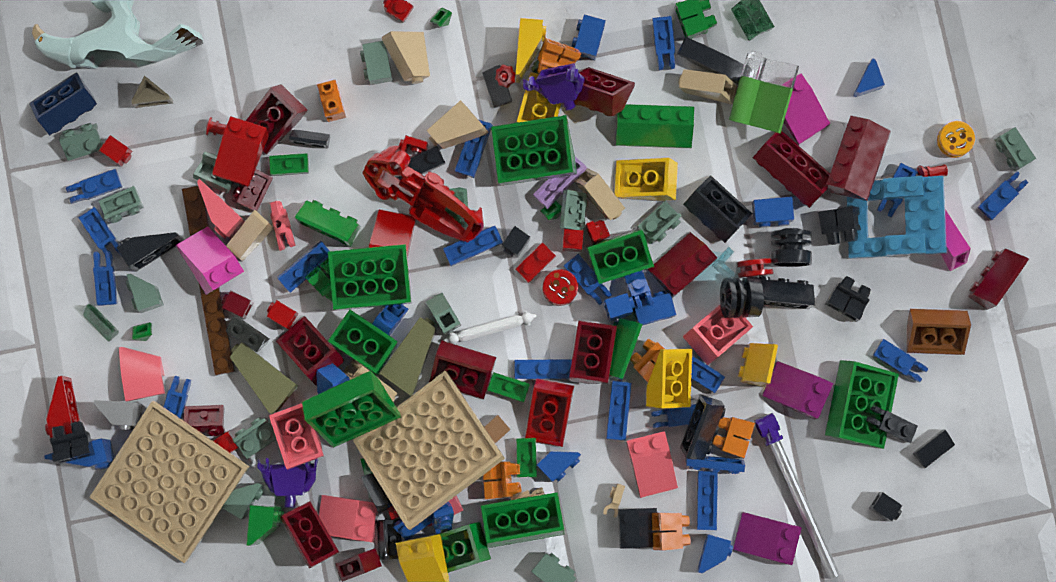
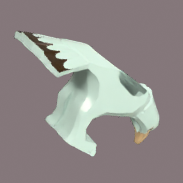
M91 0L97 9L106 13L111 12L112 17L103 26L76 37L61 38L50 36L38 24H35L32 30L35 45L46 57L73 69L76 67L97 69L102 61L108 59L129 60L138 67L171 58L203 44V37L199 32L182 24L178 25L152 45L145 43L138 36L140 22L132 11L133 0ZM92 55H94L95 66L89 61Z

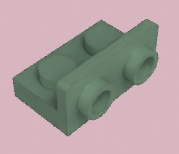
M1016 127L995 139L997 149L1005 155L1008 166L1015 171L1036 159Z
M563 190L560 219L561 229H584L587 193Z
M665 200L638 225V229H642L644 235L652 243L656 240L661 242L667 236L665 232L670 227L673 230L681 223L679 219L682 215L677 213Z
M259 417L251 422L252 426L247 430L243 428L235 433L236 437L233 439V442L237 444L246 459L251 458L277 440L273 427L267 418L261 419Z

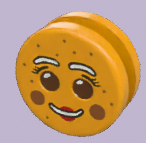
M952 121L946 124L937 136L938 148L944 155L951 158L964 156L973 148L975 143L973 129L962 121Z

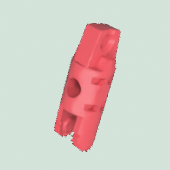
M281 201L271 202L272 213L270 216L279 250H285L284 235L290 247L296 246L287 210L283 208Z

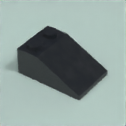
M177 232L128 237L122 240L116 248L128 267L137 272L175 248V245L185 239Z

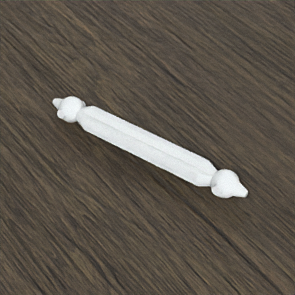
M524 311L522 316L516 315L465 329L458 334L451 331L444 341L457 345L458 341H468L518 327L522 323L529 326L537 316L536 314Z

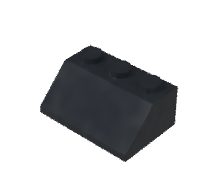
M711 175L683 204L690 213L694 214L704 226L708 227L724 243L753 214Z
M759 276L764 292L763 305L810 309L815 306L814 285L808 284L809 281L797 280V283L789 282L790 279L778 278V281L770 280V277Z
M702 394L699 395L680 445V449L687 459L705 460L706 454H710L712 449L711 441L713 437H716L719 430V420L723 419L726 411L722 401Z

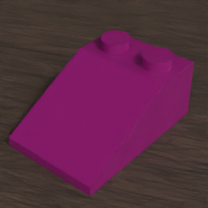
M777 361L772 372L771 382L766 385L762 396L816 420L821 414L834 383Z
M742 512L733 550L793 565L802 527Z

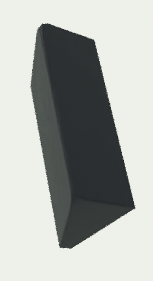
M501 65L482 72L494 108L512 103L509 89L499 86L498 81L495 79L496 69L500 68Z
M294 129L289 136V140L292 144L329 148L330 134Z
M943 429L913 452L921 465L926 468L955 444L948 432Z
M374 474L360 477L379 513L393 506Z
M400 519L377 521L380 560L399 559L396 543L402 542L401 535L394 529V523Z

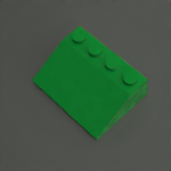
M567 115L491 127L498 184L504 186L577 175Z
M406 244L328 252L333 310L412 304Z
M840 360L825 436L884 449L887 433L877 429L875 425L868 423L866 419L867 417L875 418L878 421L881 415L874 413L871 410L872 406L892 412L899 374L856 361Z
M372 371L363 373L302 402L305 421L333 448L401 418L400 412L381 381Z

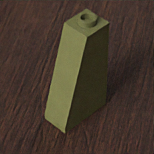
M420 317L379 373L410 396L415 393L437 330L434 327L435 323L427 317L425 319Z
M242 342L240 345L237 343L231 350V360L271 415L277 413L299 385Z

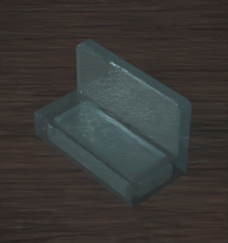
M730 247L712 264L725 278H732L735 275L724 264L734 253Z

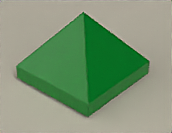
M442 7L430 22L439 27L448 26L452 12Z
M555 201L548 209L544 207L540 212L548 220L558 219L562 206Z
M151 322L133 326V340L147 341L151 337Z

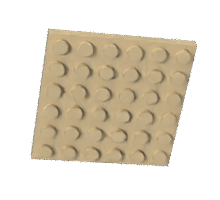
M446 371L397 407L401 418L353 440L409 530L505 459Z
M152 401L89 498L181 562L186 563L250 466L157 402Z

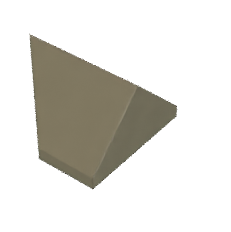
M145 75L131 100L135 108L173 104V99Z

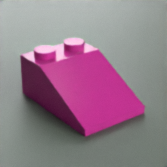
M802 73L782 85L793 88L784 124L798 145L830 125L813 89Z
M209 227L202 229L175 245L206 295L244 272L234 254Z

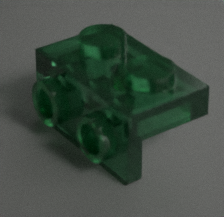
M741 0L731 9L748 41L775 27L760 0Z

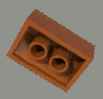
M910 309L907 320V353L965 355L971 329L968 311Z

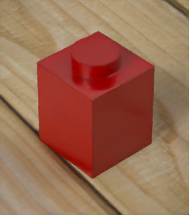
M111 135L99 150L121 167L129 162L133 152Z
M564 229L562 251L582 252L584 230Z
M278 300L275 303L272 302L267 309V317L288 330L299 314Z

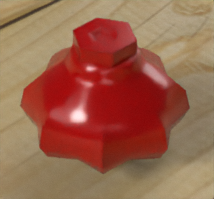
M503 64L500 68L496 69L495 79L498 81L499 86L509 88L515 83L516 73L512 66Z

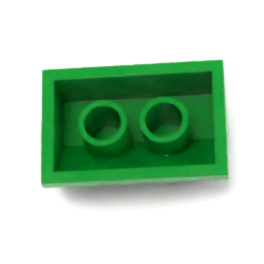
M307 200L295 216L299 224L349 247L352 246L360 229L357 219L348 215L347 218L340 216L341 212L333 208L327 210L323 208L322 203L316 200L312 202Z
M642 229L586 246L599 284L654 267Z
M350 309L328 340V342L377 375L388 361L398 341Z
M621 318L618 322L614 321L613 326H617L609 374L610 378L620 382L623 380L643 324Z
M250 505L246 546L260 544L280 527V523H283L280 516L285 514L282 511V507Z

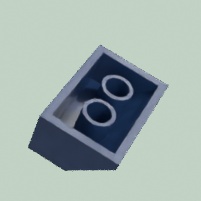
M76 72L29 104L37 121L50 136L53 133L59 132L68 123L76 121L83 113L91 111L97 105V102L80 75Z

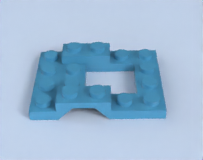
M912 176L884 178L883 180L874 181L868 201L905 199V235L869 238L867 201L847 197V207H859L860 215H858V222L861 230L857 231V241L848 242L850 259L890 257L903 254L947 253L944 176Z

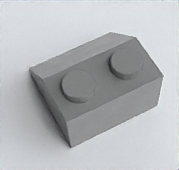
M94 400V405L112 425H117L118 429L133 430L141 419L142 404Z

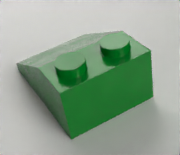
M480 522L468 524L440 534L448 573L491 560Z

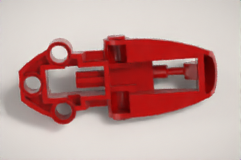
M390 146L380 153H375L367 161L362 173L380 199L388 200L392 198L395 201L399 198L410 204L409 214L413 218L438 232L465 242L473 240L483 230L482 208L480 207L478 211L470 210L454 196L455 192L453 190H449L448 186H444V179L438 174L429 171L423 176L408 166L411 160L410 156L404 151H398L400 146ZM401 175L403 177L401 180H399L395 176ZM446 207L464 218L468 225L466 230L445 211Z

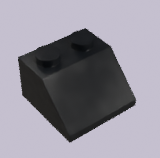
M657 508L618 509L620 549L653 547V532L658 531H652V513H657Z

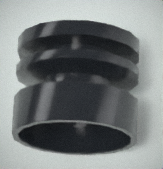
M784 228L772 231L771 238L780 240L772 241L771 245L780 247V250L771 252V265L778 267L812 265V252L803 249V247L812 244V241L806 240L812 237V232L800 228Z
M738 277L733 279L724 278L720 286V307L725 318H739L741 315L745 318L760 317L764 304L761 280L758 277H745L742 281Z

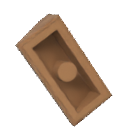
M499 415L484 426L495 443L511 430Z

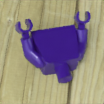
M575 63L541 70L536 80H534L533 76L529 77V81L524 79L523 89L527 91L536 90L548 99L551 104L562 103L567 111L575 107L573 100L582 91L584 77L576 69Z
M266 458V464H261L258 459L257 468L261 471L263 480L270 492L275 493V496H284V508L296 507V496L305 495L316 481V467L319 460L316 459L315 463L309 461L287 470L285 464L270 465L269 467V458Z

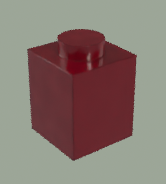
M230 290L229 294L226 293L223 297L222 308L246 319L254 302Z

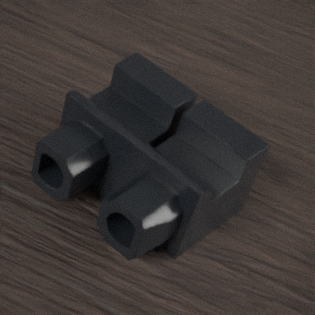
M850 206L818 212L821 233L826 235L828 245L840 244L839 234L844 233L845 242L857 241V231L861 230L858 222V215H860L859 207Z
M845 276L835 286L825 305L838 312H842L841 314L857 322L861 319L863 311L870 301L868 297L871 289L861 285L856 292L851 289L855 280Z
M83 422L71 423L72 433L67 435L64 426L52 428L53 438L49 440L53 449L52 459L54 463L62 464L95 455L90 433L85 431Z

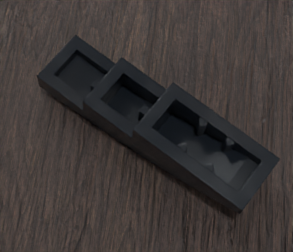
M688 37L684 38L677 53L707 72L712 71L715 74L726 75L737 84H739L741 76L753 78L756 72L741 62Z

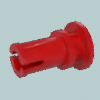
M210 117L206 125V135L208 136L209 132L215 136L217 134L223 135L227 125L221 124L217 120L213 122L212 117Z
M945 164L934 167L925 166L923 168L921 165L917 167V176L945 177L948 175V169Z

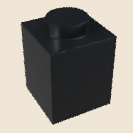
M514 226L502 243L503 252L510 257L516 256L518 258L530 241L531 236Z
M879 492L869 509L885 520L892 522L893 519L897 520L901 515L902 510L900 509L903 505L884 492Z

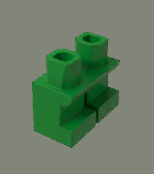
M685 0L675 4L674 9L681 24L684 37L693 39V37L700 34H706L708 29L717 25L714 15L705 17L703 13L711 9L709 0Z
M327 258L319 265L330 276L329 258ZM317 266L305 278L323 297L325 296L332 301L331 280Z

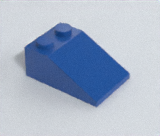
M101 438L92 441L95 455L65 463L95 467V470L109 468L115 459L110 439ZM53 453L44 455L45 459L53 461Z

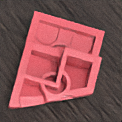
M119 347L125 401L128 402L165 394L162 376L165 375L161 357Z

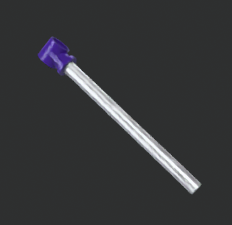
M770 413L754 420L759 435L766 440L764 442L765 445H770L829 579L839 576L838 568L780 441L784 438L778 432L780 431V426L775 415Z

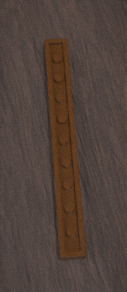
M199 186L182 189L190 236L209 227L205 203ZM199 284L215 376L234 373L235 368L234 362L230 358L232 353L229 335L226 332L227 324L224 309L222 308L220 287L206 295Z

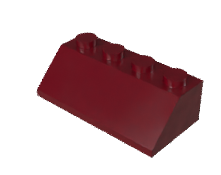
M850 115L826 184L831 193L868 201L891 130L870 119Z
M782 130L781 133L775 132L752 157L759 166L765 168L774 179L782 183L789 192H792L802 204L809 208L828 188L826 184L830 173Z

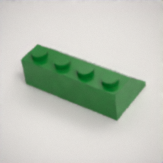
M626 104L624 109L617 113L616 146L691 149L694 130V107Z
M558 492L481 505L488 548L565 535Z

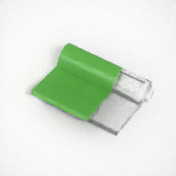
M752 51L751 54L747 53L729 120L781 133L799 66L762 57L763 53Z

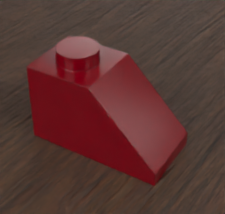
M375 548L335 563L342 582L382 567Z

